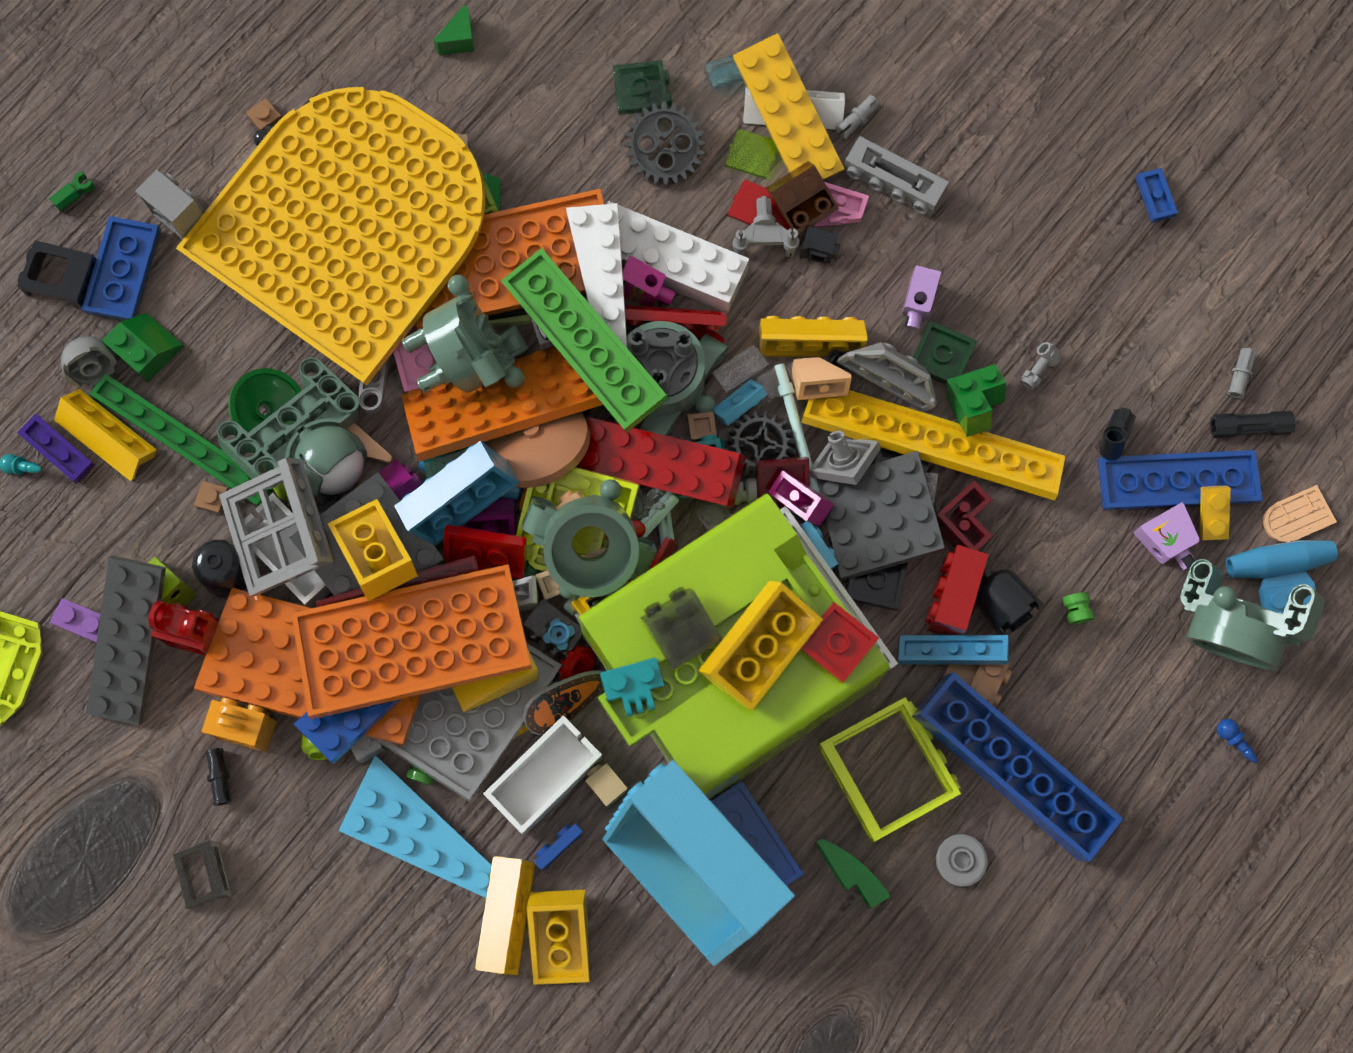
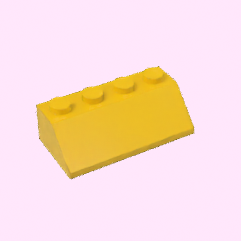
M767 316L765 319L760 320L759 357L826 358L831 351L842 350L848 353L864 348L867 343L865 322L855 317L832 320L830 317L806 319L803 316H795L791 319H781L778 316Z
M769 581L698 671L721 691L752 711L823 619L782 582Z

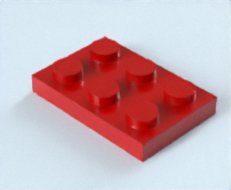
M446 524L444 530L445 563L475 555L479 571L509 564L512 579L519 580L524 578L526 574L527 538Z

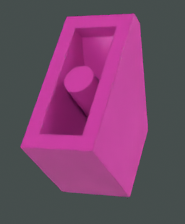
M785 471L781 472L768 492L804 520L818 526L822 524L834 506V503Z

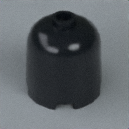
M214 539L204 543L197 549L193 557L192 569L195 578L209 593L219 598H228L232 588L244 590L247 587L233 543L227 540Z
M1001 569L993 573L989 570L983 574L975 603L998 635H1006L1007 629H1010L1012 632L1016 631L1033 617L1030 612L1035 607L1038 610L1043 607L1041 600L1014 571Z

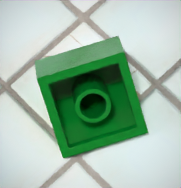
M147 313L121 321L102 339V342L147 383L184 347L183 344Z

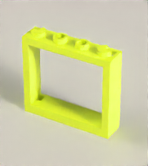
M906 697L825 740L818 746L871 843L961 794L959 791L961 787L957 782V777L954 773L950 774L945 766L947 760L940 749L936 750L931 742L933 740L932 734L912 717L917 707H914L912 701L908 702ZM900 712L945 793L880 829L835 746Z

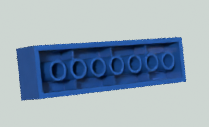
M955 672L946 674L912 715L916 721L1078 861L1090 862L1123 820L1118 813Z

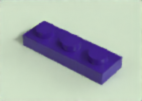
M37 414L17 432L76 484L95 465Z

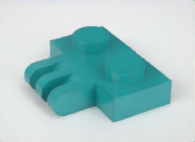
M656 657L600 672L607 701L611 702L622 699L627 717L633 716L630 706L633 703L636 704L638 714L644 713L641 703L644 700H647L649 711L655 710L650 690L664 687Z

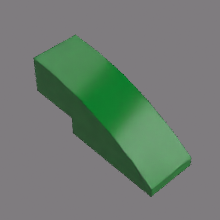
M822 838L815 842V845L844 891L855 886L868 909L875 907L890 897L876 876L853 855Z

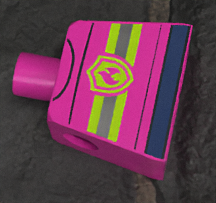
M631 255L629 256L623 269L624 293L627 294V299L651 307L655 299L670 305L676 291L662 285L666 278L664 273Z

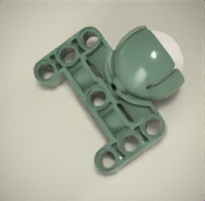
M306 358L300 363L301 384L305 389L250 432H246L235 421H225L218 427L217 434L221 449L251 479L262 475L263 471L279 467L277 461L284 458L302 459L312 493L319 498L341 494L351 489L359 481L367 458V451L363 442L358 436L347 430L360 417L359 398L317 358ZM311 372L317 373V374L314 375V376H309V375H307L308 373H311ZM328 389H333V390H335V391L332 392V393H326V392H324V391H326V390H328ZM346 406L353 407L351 410H344L342 408ZM287 421H295L292 425L284 424ZM229 435L236 436V438L232 440L225 439ZM246 453H254L252 457H243Z

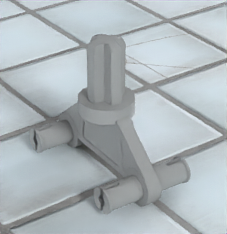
M766 196L757 198V216L754 218L753 223L747 229L742 230V233L738 230L736 237L733 239L732 247L735 253L745 256L748 246L783 245L785 255L790 258L791 253V257H794L795 251L799 247L798 231L793 229L792 233L791 229L787 230L776 222V218L772 216L770 198Z

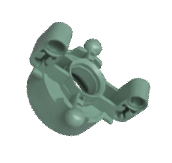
M609 479L602 483L600 486L601 496L591 494L587 497L578 498L566 503L558 510L555 509V505L544 498L533 496L522 521V529L534 536L532 542L543 546L547 570L553 580L559 585V592L565 599H573L577 596L600 597L610 594L622 587L629 579L635 580L636 575L641 576L647 572L656 555L655 543L643 536L637 538L632 520L623 507L614 501L619 498L622 491L621 485L615 480ZM594 526L605 532L608 536V545L602 554L597 557L588 558L581 556L575 551L572 545L573 537L581 528Z
M1199 559L1191 565L1180 596L1181 602L1185 605L1184 609L1194 613L1185 638L1189 643L1215 655L1247 666L1267 671H1278L1287 644L1299 647L1300 642L1308 641L1313 637L1324 609L1325 601L1322 595L1311 586L1301 584L1293 588L1284 612L1281 614L1236 598L1235 591L1232 588L1221 586L1223 573L1208 560ZM1210 570L1208 576L1206 578H1203L1205 572ZM1311 595L1310 602L1303 605L1304 599Z

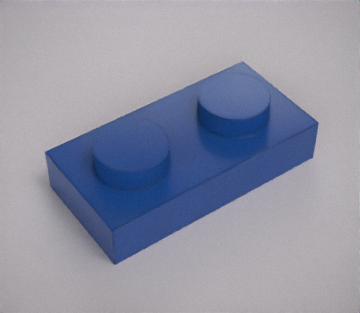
M1162 168L1137 174L1135 179L1151 223L1176 217L1178 211Z
M576 823L572 827L567 824L556 834L559 839L551 846L548 843L545 844L535 854L538 858L534 863L544 871L584 834Z

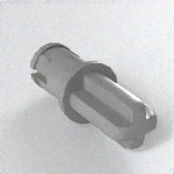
M1242 348L1240 350L1236 367L1231 371L1233 378L1227 395L1232 398H1244L1248 380L1253 376L1251 370L1256 351L1252 350V348Z

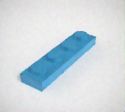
M900 635L898 661L900 664L1009 665L1010 639L1008 635Z

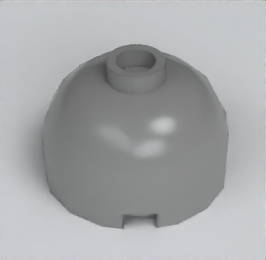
M91 336L79 337L65 346L61 355V367L64 377L70 384L76 387H82L81 384H90L91 387H94L105 373L112 377L115 372L114 366L115 364L117 365L116 358L111 349L102 340Z

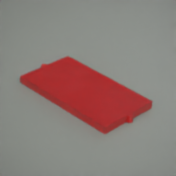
M744 179L738 193L733 195L734 201L727 216L751 225L757 216V198L766 196L771 199L766 188ZM771 199L772 216L776 218V222L787 230L791 229Z

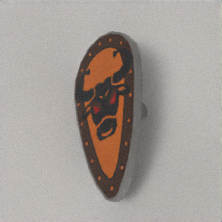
M604 671L583 672L555 682L537 692L525 706L523 713L525 726L532 733L544 735L563 715L570 722L602 692L604 686L600 672Z

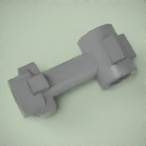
M1044 342L1039 345L1037 354L1040 358L1031 371L1026 370L1020 381L1023 386L1033 390L1039 385L1041 381L1039 376L1047 365L1053 367L1059 363L1061 357L1058 354L1059 350L1054 344Z

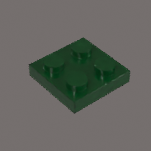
M930 320L913 358L918 361V364L927 369L931 378L947 384L948 379L962 375L977 340Z

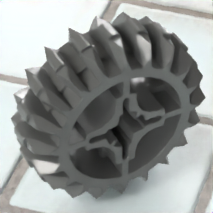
M755 411L753 419H750L745 414L743 416L744 423L736 420V428L729 429L728 433L730 436L726 437L725 443L730 446L726 447L725 450L742 454L740 448H744V451L751 453L754 458V462L745 459L742 477L746 478L751 473L752 478H756L755 461H762L766 456L778 454L779 456L776 459L791 458L789 456L795 455V449L792 446L795 445L796 441L793 438H789L793 431L791 429L784 430L787 423L782 421L778 424L777 415H774L772 420L768 419L769 414L766 411L763 414V418H759L758 412ZM759 429L757 435L753 437L746 436V439L742 438L747 432ZM767 430L778 438L781 445L768 438ZM763 437V450H761L760 456H758L757 443H760V438Z

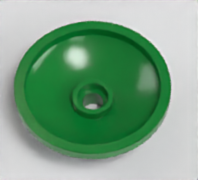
M260 368L250 371L234 384L230 392L228 402L230 418L238 423L246 432H250L300 393L302 389L293 378L279 370ZM260 407L266 409V415L260 413ZM287 421L284 424L292 425L295 421Z

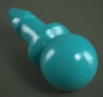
M6 454L0 459V469L6 474L22 475L24 472L38 473L42 471V468L36 463L27 462L24 457L15 454Z

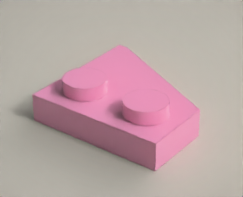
M825 182L839 209L811 227L819 228L861 222L869 196Z

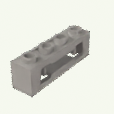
M861 136L857 139L844 163V172L850 178L861 180L867 183L873 190L882 191L890 195L896 202H904L913 207L916 212L932 216L949 183V181Z

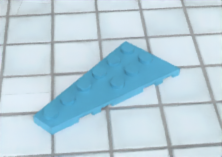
M375 755L339 831L487 898L492 865Z

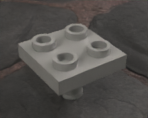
M843 431L830 433L828 444L810 468L811 477L857 485L881 450L879 442L866 439H852L846 437Z

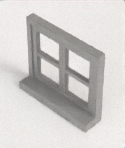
M284 458L277 461L279 467L219 495L235 550L239 557L249 596L260 595L334 562L302 459ZM284 482L293 514L276 521L266 489ZM259 493L269 525L248 534L238 502ZM297 525L306 557L289 565L279 532ZM272 536L282 568L261 577L251 545Z

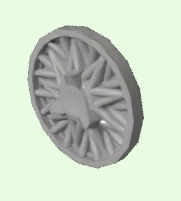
M965 834L953 835L945 839L938 847L935 857L936 867L941 877L948 883L959 887L970 886L978 882L985 874L988 864L987 853L982 844L974 837Z

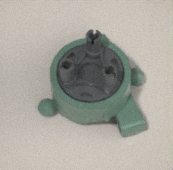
M654 321L643 324L627 335L628 350L669 398L648 415L640 430L670 436L673 427L684 411L687 412L693 406H695L699 413L712 412L715 409L714 399L710 395L701 394L704 389L705 379L722 362L729 349L727 345L707 333L698 341L695 335L688 329L668 321Z

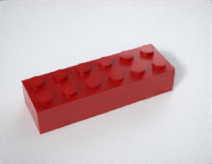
M588 418L590 444L585 456L576 467L628 480L642 486L731 508L734 507L746 459L745 455L632 428L626 433L619 424Z

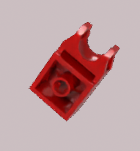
M156 601L152 605L148 616V628L152 630L150 636L167 646L206 656L220 619L213 617L212 613L206 611L187 610L188 607L177 603L170 605L166 602Z

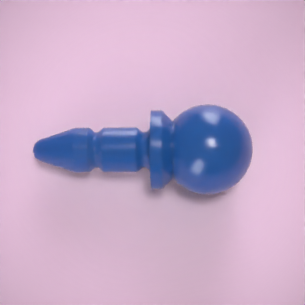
M1232 719L1221 720L1217 725L1218 735L1222 739L1228 740L1229 746L1235 744L1236 748L1243 753L1245 758L1256 763L1258 760L1255 752L1242 739L1245 734L1239 731L1237 722Z

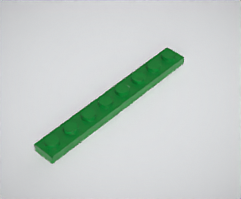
M106 373L89 393L93 398L230 489L251 480L224 451ZM266 489L268 495L272 489ZM259 493L247 498L248 501L257 507L262 503Z

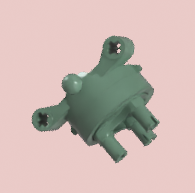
M462 275L452 276L448 282V288L457 297L425 314L423 328L402 339L403 346L409 353L428 344L437 362L429 367L430 373L417 379L419 388L426 394L443 383L447 385L452 382L460 390L470 393L483 385L487 387L503 377L509 387H520L525 381V375L520 368H516L514 365V357L524 352L529 346L516 324L496 334L488 321V315L482 313L473 297L475 292H470L468 280Z

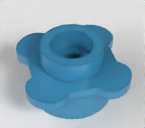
M553 619L550 622L548 632L543 635V640L547 644L552 643L556 645L558 650H565L568 647V640L575 634V629L571 625L566 626L564 623H561L559 619ZM558 632L562 634L560 637L556 636Z

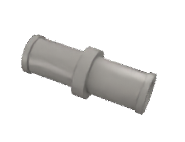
M869 95L857 108H852L849 111V116L836 126L837 134L846 128L839 135L841 138L847 139L859 126L862 127L867 122V118L880 107L879 101L870 106L877 99L876 97Z

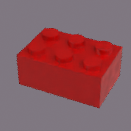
M957 545L952 552L948 551L940 567V572L944 574L940 577L939 582H936L932 597L936 598V601H933L932 606L929 607L925 622L929 623L927 631L939 635H963L967 631L989 554L961 545Z

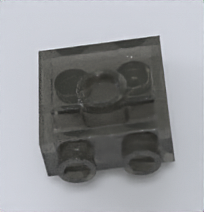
M684 587L675 589L668 595L670 600L662 605L659 602L649 605L644 609L645 615L640 617L672 670L722 640L698 596L691 588L686 590Z

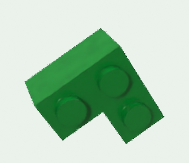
M996 364L947 380L946 399L966 437L990 430L992 424L991 406L1005 402L1006 381Z

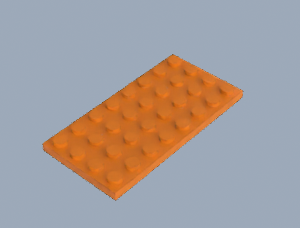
M601 188L484 215L482 227L472 250L454 273V275H462L468 280L470 292H475L473 297L483 314L489 316L523 308L501 280L541 248L581 295L586 294L566 208L604 204ZM448 282L416 322L418 330L423 328L425 314L457 297L449 291Z
M556 347L536 351L521 358H515L514 365L516 368H520L525 375L523 385L517 388L509 387L503 377L487 387L483 385L470 393L460 390L450 382L447 385L443 383L426 394L421 389H412L407 393L401 394L415 453L419 462L472 446L479 441L485 442L603 404Z
M509 564L388 591L370 601L366 597H360L291 613L307 712L310 720L532 669Z
M232 588L194 689L197 692L224 697L246 705L250 704L265 710L301 718L307 712L291 613L311 608L263 595L249 596L247 591ZM422 694L400 700L364 736L405 746Z

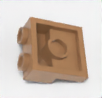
M948 664L943 677L946 674L955 672L991 705L997 708L1002 697L998 690L1001 684H1007L1012 670L1008 669L1009 665Z

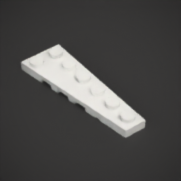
M618 203L566 208L588 303L628 349Z

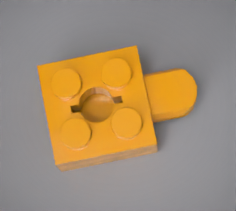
M222 697L221 702L211 701L201 732L215 739L263 752L268 751L277 723L276 720L270 717V712L250 704L245 709L244 705Z

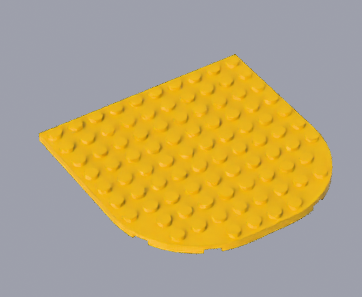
M348 87L309 99V103L296 111L292 109L281 118L176 249L367 386L472 250L484 218L485 188L479 166L465 143L448 127L395 94L380 90V92L365 90L364 87Z

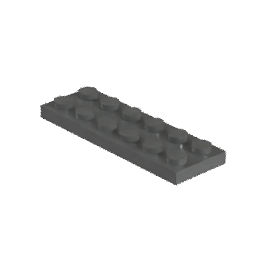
M117 556L109 557L86 714L138 726L143 723L155 638L150 636L152 630L148 628V616L152 605L156 601H161L166 567Z

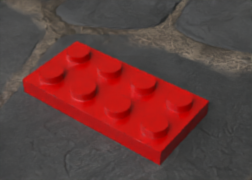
M625 305L627 324L642 325L644 321H668L679 323V325L685 328H694L695 324L705 325L707 330H720V326H726V311Z

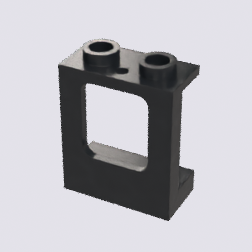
M34 240L32 248L27 252V262L24 270L18 276L17 287L28 297L35 293L68 301L75 308L82 309L96 257L90 253ZM46 254L69 261L62 283L58 286L36 281Z

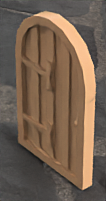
M1317 485L1284 500L1277 501L1266 510L1263 516L1265 532L1270 538L1281 543L1298 541L1337 522Z

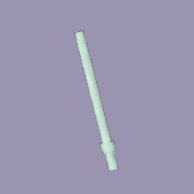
M778 364L774 367L779 381V395L784 399L799 457H808L809 468H811L813 464L793 396L795 394L792 382H789L785 364ZM810 474V487L819 492L817 479L812 478Z

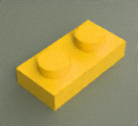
M1229 486L1201 487L1199 538L1201 540L1229 539L1231 491Z

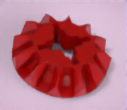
M584 645L582 647L575 646L572 652L567 651V657L561 660L563 666L558 670L561 675L560 680L583 672L593 671L596 661L594 652Z

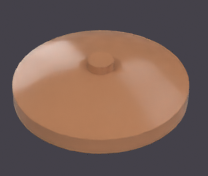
M578 412L488 440L487 446L506 458L520 482L515 487H538L562 478L579 464L590 444V429L582 412Z

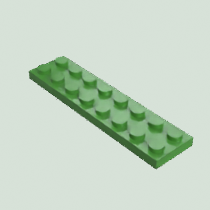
M542 248L501 280L508 291L626 433L669 399L667 394Z

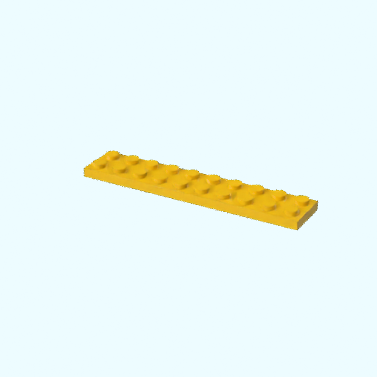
M849 390L847 396L809 399L801 423L830 432L843 431L846 437L856 440L878 441L880 447L901 454L918 451L921 460L1054 501L1059 492L1065 461L1064 455L985 431L966 437L959 423Z

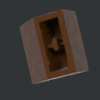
M810 161L805 162L766 187L771 199L791 230L796 229L798 234L839 209L817 168Z

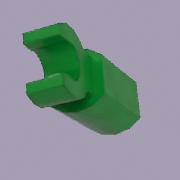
M81 171L75 175L72 183H67L49 197V200L62 212L78 200L82 193L91 192L95 185L91 180L86 184H82L87 177Z

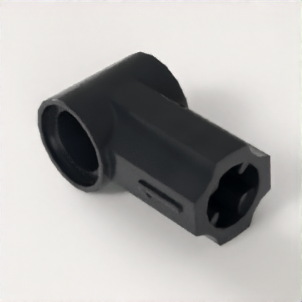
M1123 407L1118 410L1114 409L1108 426L1103 432L1099 447V453L1103 458L1117 460L1122 456L1126 441L1136 419V416L1132 414L1130 409Z

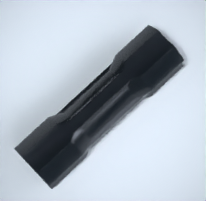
M1292 411L1239 415L1234 413L1214 414L1210 419L1211 435L1213 438L1255 434L1291 435L1295 431L1296 425Z

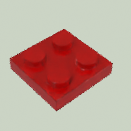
M833 602L821 616L822 622L800 650L843 684L878 641L879 637Z

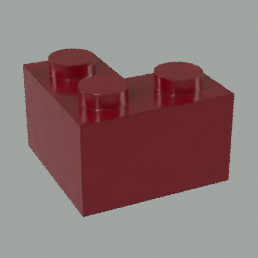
M975 480L936 515L941 534L954 548L957 545H961L973 550H979L992 537L990 532L975 516L993 499Z

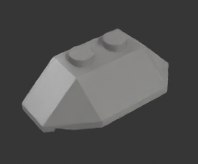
M880 342L853 350L839 357L837 363L923 412L934 408L937 404L932 380L927 369L918 364L915 358L904 356L897 352L896 348L891 344Z

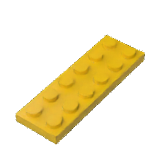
M777 33L734 54L733 60L788 172L790 173L807 161L815 165L823 181L844 171L839 156L779 34Z

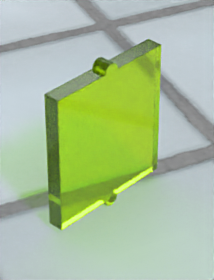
M738 129L733 144L729 145L730 152L725 167L767 179L771 165L775 163L774 156L777 147L773 139Z

